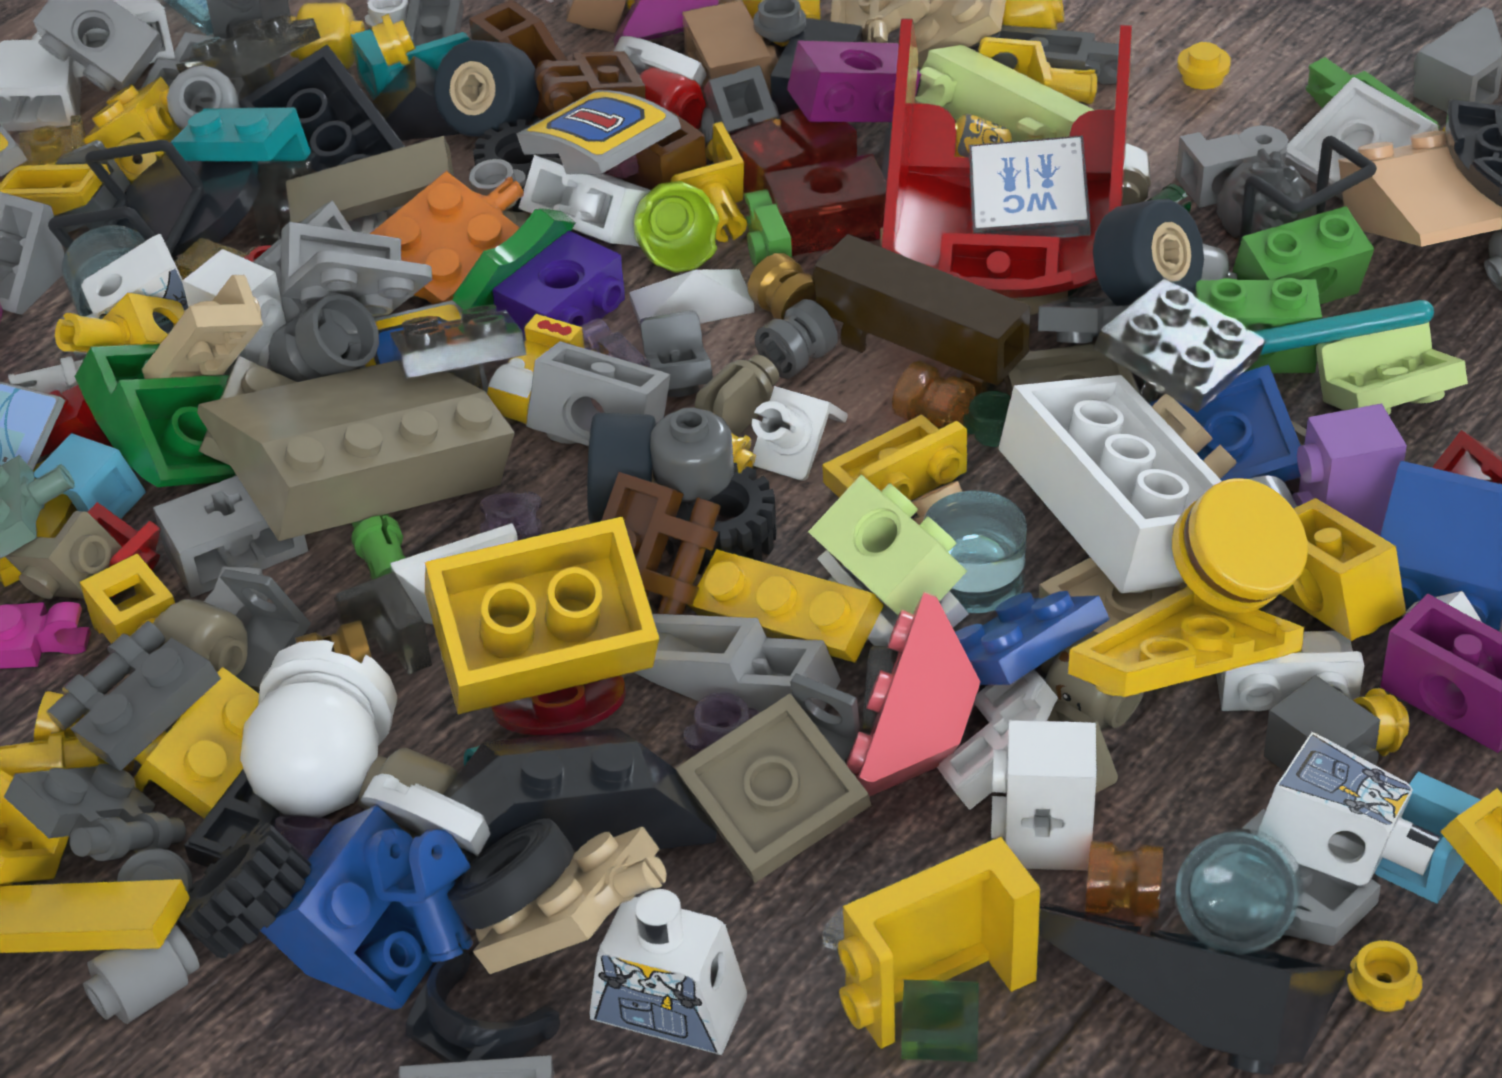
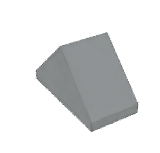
M0 192V303L2 310L22 315L69 268L62 244L48 227L49 220L54 218L52 207Z

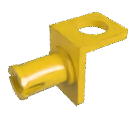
M992 37L981 39L978 53L989 58L998 53H1011L1017 57V64L1013 70L1078 102H1084L1085 104H1092L1094 102L1097 91V74H1095V70L1051 68L1050 63L1046 60L1041 41Z
M718 122L713 124L712 158L714 164L676 174L671 178V182L682 181L704 191L709 197L710 203L714 205L720 220L716 230V240L728 242V236L723 229L724 225L727 227L732 240L740 237L747 228L746 218L741 214L736 205V202L743 201L744 161L723 123Z
M127 293L103 319L79 316L76 313H65L63 315L64 319H59L57 322L55 340L57 346L62 351L87 353L90 347L161 344L168 333L156 324L152 313L163 314L175 326L185 311L181 303L175 300Z

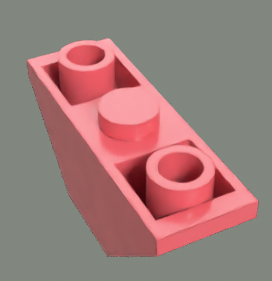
M925 592L913 613L904 610L900 611L887 648L898 652L891 674L882 670L879 671L866 709L877 712L870 735L858 732L846 762L848 768L853 774H856L855 777L868 792L869 797L937 768L941 761L955 752L960 745L980 685V680L938 598Z

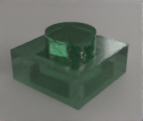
M904 980L901 1036L902 1059L977 1062L979 982Z

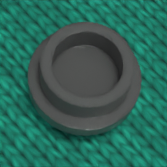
M763 0L758 5V12L754 15L755 31L773 42L789 41L791 37L800 34L806 27V15L800 9L798 0Z

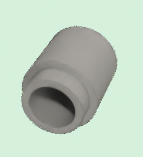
M174 925L160 949L106 950L90 960L87 965L91 978L83 982V986L90 1001L104 1019L107 1020L116 1015L122 1022L128 1024L188 985L187 976L199 969V961L185 935Z

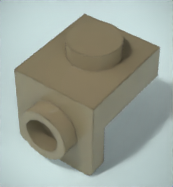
M75 511L56 538L37 537L5 557L22 573L19 576L21 583L34 594L45 599H52L53 596L84 599L80 581L109 568L111 558L122 547L88 512Z

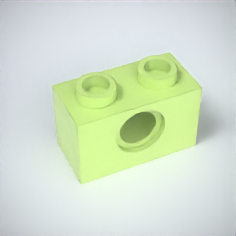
M862 474L808 531L898 616L901 610L913 613L924 592L937 597L940 601L967 572L949 553L957 544L950 535L928 516L918 525L911 518L918 508L897 488L889 483L880 491Z

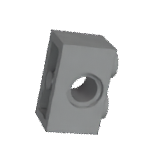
M48 0L33 20L39 36L42 37L38 43L46 51L63 62L70 56L85 67V70L82 72L83 75L106 92H109L112 87L120 91L131 84L134 85L162 48L158 31L113 0ZM100 28L110 34L107 42L97 48L87 47L81 42L83 35L90 29Z
M559 341L535 360L526 427L545 432L550 439L556 442L566 444L578 442L589 446L592 418L596 413H601L593 406L591 398L595 399L602 406L604 413L649 414L654 416L657 423L664 418L671 374Z

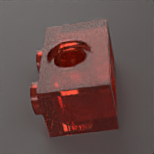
M873 154L765 174L766 190L769 192L772 204L777 205L791 236L792 256L832 249L847 234L867 242L880 240V228L884 225L887 183Z

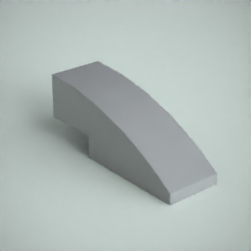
M652 614L659 636L654 666L634 672L662 687L696 701L752 717L789 693L792 694L790 681L795 673L835 689L841 681L823 640L767 638L758 618ZM811 698L817 707L824 710L827 704L825 701Z

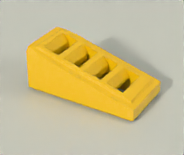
M87 164L17 166L0 183V192L50 205L55 216L87 205L103 183ZM102 164L103 167L110 174L107 164Z

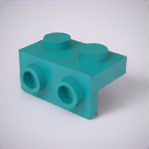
M204 108L201 112L193 115L188 120V125L171 141L185 161H305L311 154L295 108Z

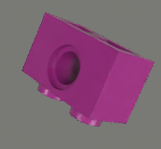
M798 41L787 90L808 121L892 122L899 45L898 43ZM917 69V79H916L915 97H916V93H917V89H918V85H919V81H920V77H921V73L918 71V69Z
M1427 594L1389 631L1380 688L1499 753L1502 750V633Z

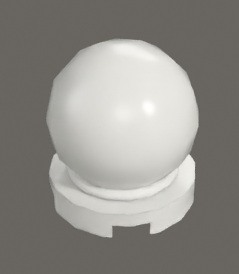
M326 640L298 642L279 651L271 667L263 676L259 691V705L244 724L240 760L254 793L282 814L321 818L354 803L358 798L364 779L377 758L378 746L389 734L398 698L390 676L369 656L365 655L363 662L360 663L347 655L331 652L334 642Z

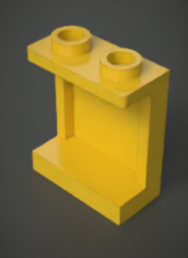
M1002 837L843 906L844 939L838 942V953L845 969L846 986L841 987L839 990L841 1003L853 1026L856 1029L866 1027L880 1049L895 1043V1003L989 961L1011 992L1036 981L1040 887Z

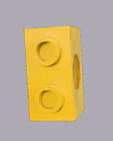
M1317 498L1294 508L1306 533L1308 555L1301 576L1292 586L1281 593L1282 596L1350 641L1371 634L1380 626L1406 613L1395 545Z

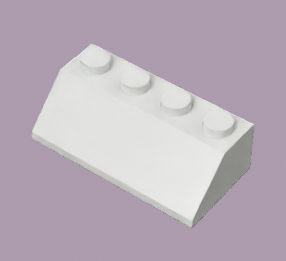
M1122 375L1014 385L998 448L1000 452L1122 594L1130 592L1141 593L1147 590L1173 587L1181 584L1184 580L1176 567L1172 552L1174 526L1179 516L1188 506L1199 499L1209 488L1221 482L1218 476Z

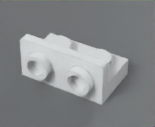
M1337 631L1304 632L1301 652L1217 673L1222 711L1270 710L1315 675L1351 700H1354L1360 696L1364 661L1362 653L1353 651L1351 641Z

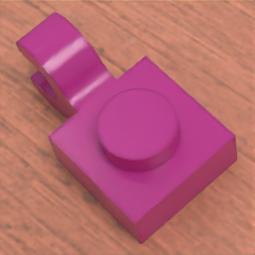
M44 602L0 605V669L38 667L41 653L60 652L64 654L85 652L91 631L89 627L77 628L82 611L81 605L75 602H61L53 605L48 612Z

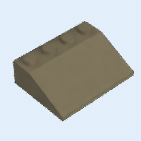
M419 356L199 404L197 414L278 541L501 485L515 433L485 391Z

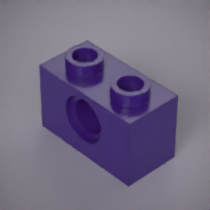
M568 230L492 289L499 335L522 345L526 341L524 327L535 314L580 326L583 333L586 332L605 315L614 311L625 300L621 254Z

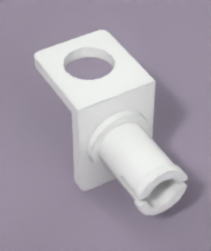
M774 386L770 401L762 403L754 411V413L763 417L762 422L752 418L753 431L758 436L753 449V453L756 454L754 466L805 481L809 477L827 419L846 423L848 414L828 401Z

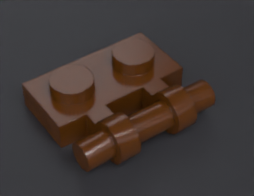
M625 51L573 53V60H543L538 63L534 74L535 84L542 94L545 105L554 113L595 90L624 92L645 99V84Z
M618 472L601 521L623 516L646 596L648 598L649 592L662 595L656 614L683 615L686 605L692 606L697 596L699 587L694 586V582L706 550L712 551L716 542L718 532L714 531L713 528L721 506L701 498H696L689 521L676 518L684 494L674 489ZM672 537L681 540V544L668 577L656 572L668 538Z

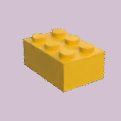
M623 516L425 562V596L457 714L624 675L654 666L659 636Z

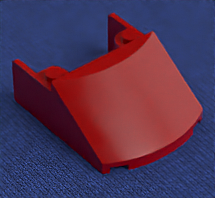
M901 18L882 248L1009 298L1038 297L1061 293L1097 281L1098 278L1095 273L1093 260L1095 232L1103 217L1123 204L1132 25H1120L1115 110L1099 109L1082 114L1072 124L1069 138L1080 137L1087 219L976 228L972 157H955L957 133L955 120L949 111L938 105L915 103L918 67L913 19Z

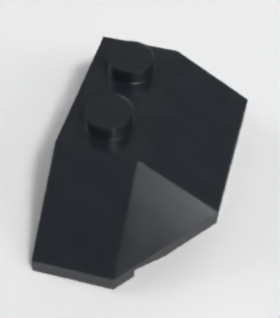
M618 728L482 742L443 794L483 815L489 827L490 836L479 855L517 828L538 819L548 818L559 827L570 842L574 852H577L585 843L601 833L610 832L613 837H616L642 826L659 849L716 842V829L682 782L675 768ZM460 847L469 864L478 857Z

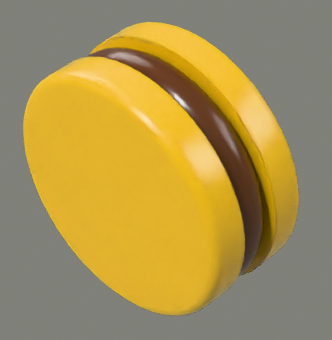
M1228 479L1209 488L1199 499L1182 512L1172 534L1173 557L1184 582L1203 601L1227 612L1246 613L1264 607L1299 579L1307 561L1308 544L1306 533L1293 507L1272 488L1250 479Z

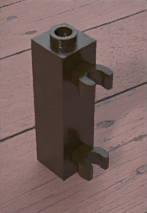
M849 234L829 252L822 254L815 264L812 280L815 285L816 303L820 304L831 318L843 322L840 335L841 343L843 346L863 353L866 350V335L870 333L963 372L960 379L961 395L980 403L986 398L987 382L998 386L1029 353L1030 306Z

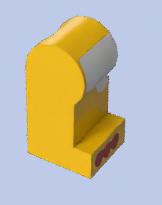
M534 315L524 327L526 341L510 358L508 364L501 365L496 370L488 386L487 395L503 417L527 424L535 360L559 341L585 348L582 327L542 315Z

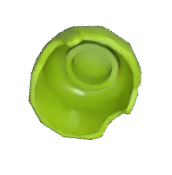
M682 181L658 184L639 201L634 215L633 229L638 245L652 263L673 273L696 270L713 257L717 251L715 239L720 220L714 205L710 203L709 197L703 190Z

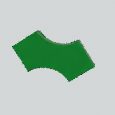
M535 209L526 222L510 238L499 246L482 252L453 295L452 301L467 313H491L495 308L492 289L568 230L571 231L576 222L559 210Z

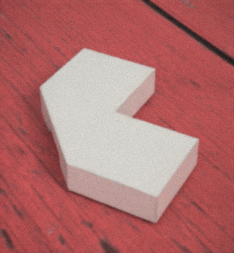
M1034 669L1010 685H987L976 694L974 704L989 721V724L956 749L953 754L941 761L937 767L969 810L992 793L993 749H1008L1009 720L1047 721L1058 699Z

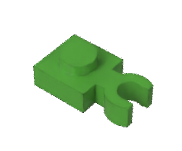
M765 189L744 193L750 216L746 217L749 230L747 243L753 265L757 266L763 259L775 253H785L792 258L791 236L777 205L772 204L769 192Z

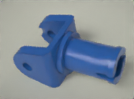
M384 829L379 831L372 838L368 846L367 855L377 897L382 901L400 902L403 906H410L427 948L426 953L430 961L442 962L463 953L462 949H469L473 941L470 934L466 931L463 920L454 910L447 894L455 885V879L470 870V864L455 839L447 831L438 829H427L420 837H415L414 839L409 833L401 829Z

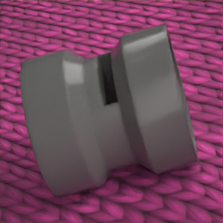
M809 299L799 301L786 310L783 320L775 318L759 328L755 334V346L758 354L768 358L777 368L779 377L786 379L795 376L805 369L809 358L818 359L834 349L838 342L837 330L828 312L820 304Z

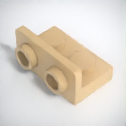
M231 275L212 301L199 302L185 310L182 317L142 368L145 379L223 375L263 325L259 302L252 295L245 275Z

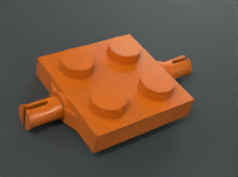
M446 171L370 234L401 238V261L426 264L432 267V280L417 291L414 296L424 298L432 305L451 301L454 298L453 295L482 252L499 246L520 228L505 217L502 212L517 199L523 197L524 191L516 180L513 181L512 177H507L503 183L485 196L473 192Z

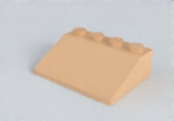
M1430 131L1412 135L1411 145L1393 148L1392 142L1372 143L1358 147V152L1374 162L1377 170L1372 177L1343 191L1342 195L1344 207L1347 206L1363 231L1422 247L1502 229V207L1483 195L1461 173L1450 155L1445 131ZM1346 158L1338 160L1341 179L1361 169Z

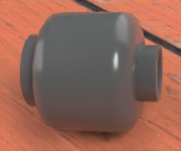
M683 408L668 414L656 423L650 435L652 470L656 484L684 494L682 502L690 504L695 503L696 498L710 500L728 487L734 476L731 430L723 418L711 411L698 408Z

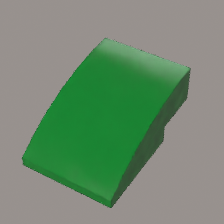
M160 344L90 347L74 377L94 418L112 446L120 451L128 465L142 478L156 487L217 483L237 476L230 465L198 452L207 431L206 426L197 414L198 405L219 400L229 375L145 379L142 368Z

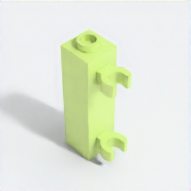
M964 45L929 50L927 60L919 71L921 73V84L918 96L915 97V103L933 104L943 107L950 112L956 121L964 114H972L1006 127L1012 134V143L1069 138L1072 124L1082 114L1094 110Z

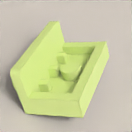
M1429 322L1417 326L1321 343L1316 346L1323 402L1342 410L1382 403L1389 415L1393 406L1406 402H1434L1442 399L1445 396L1446 390L1468 384L1465 360L1432 349Z

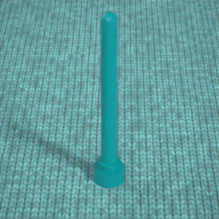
M1417 300L1176 346L1175 340L1163 342L1162 337L1147 339L1137 343L1144 385L1146 388L1170 384V378L1180 376L1182 369L1426 324L1433 318L1434 308L1426 300Z

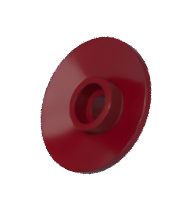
M619 675L491 707L497 723L513 732L527 735H555L582 732L584 728L592 726L612 715L624 702L626 688L623 677Z

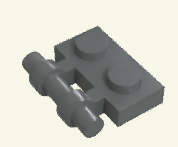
M1066 296L1039 306L1038 331H1057L1056 341L1066 343L1092 342L1093 337L1106 336V331H1116L1123 341L1134 344L1140 343L1148 337L1159 333L1164 327L1165 314L1161 307L1145 309L1140 306L1115 305L1109 298Z
M146 621L130 637L122 634L109 645L107 649L110 654L85 677L77 674L62 687L65 695L46 712L51 720L64 731L84 714L85 716L71 730L85 748L121 771L221 678L208 659L173 638H170L161 648L154 651L165 641V637L153 623ZM127 674H130L111 693L105 696V694L108 691H110L118 682H120Z
M110 764L71 769L52 768L49 771L16 773L4 795L6 800L48 838L69 836L71 849L76 855L91 856L97 861L119 859L125 856L129 850H133L136 853L149 849L167 850L170 845L182 842L186 834L185 824L180 818L167 817L161 812H152L156 804L135 787L134 778L125 770L119 771Z

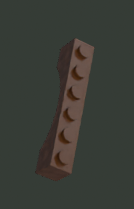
M508 0L469 18L472 40L510 43L527 55L535 66V70L538 63L543 60H568L555 43L543 21L514 0ZM539 91L538 105L534 114L543 120L554 114V112L545 105L542 94ZM677 116L681 125L679 130L609 170L626 182L652 190L658 184L671 182V178L676 174L707 166L704 134Z

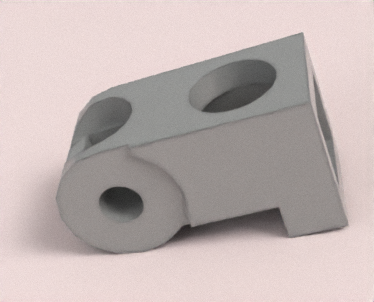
M1263 125L1249 127L1240 135L1232 134L1206 140L1200 132L1180 136L1175 178L1199 208L1217 204V196L1221 192L1223 182L1236 167L1243 163L1244 158L1256 156L1258 150L1264 148L1268 155L1273 151L1280 152L1282 162L1285 163L1288 138L1281 130Z

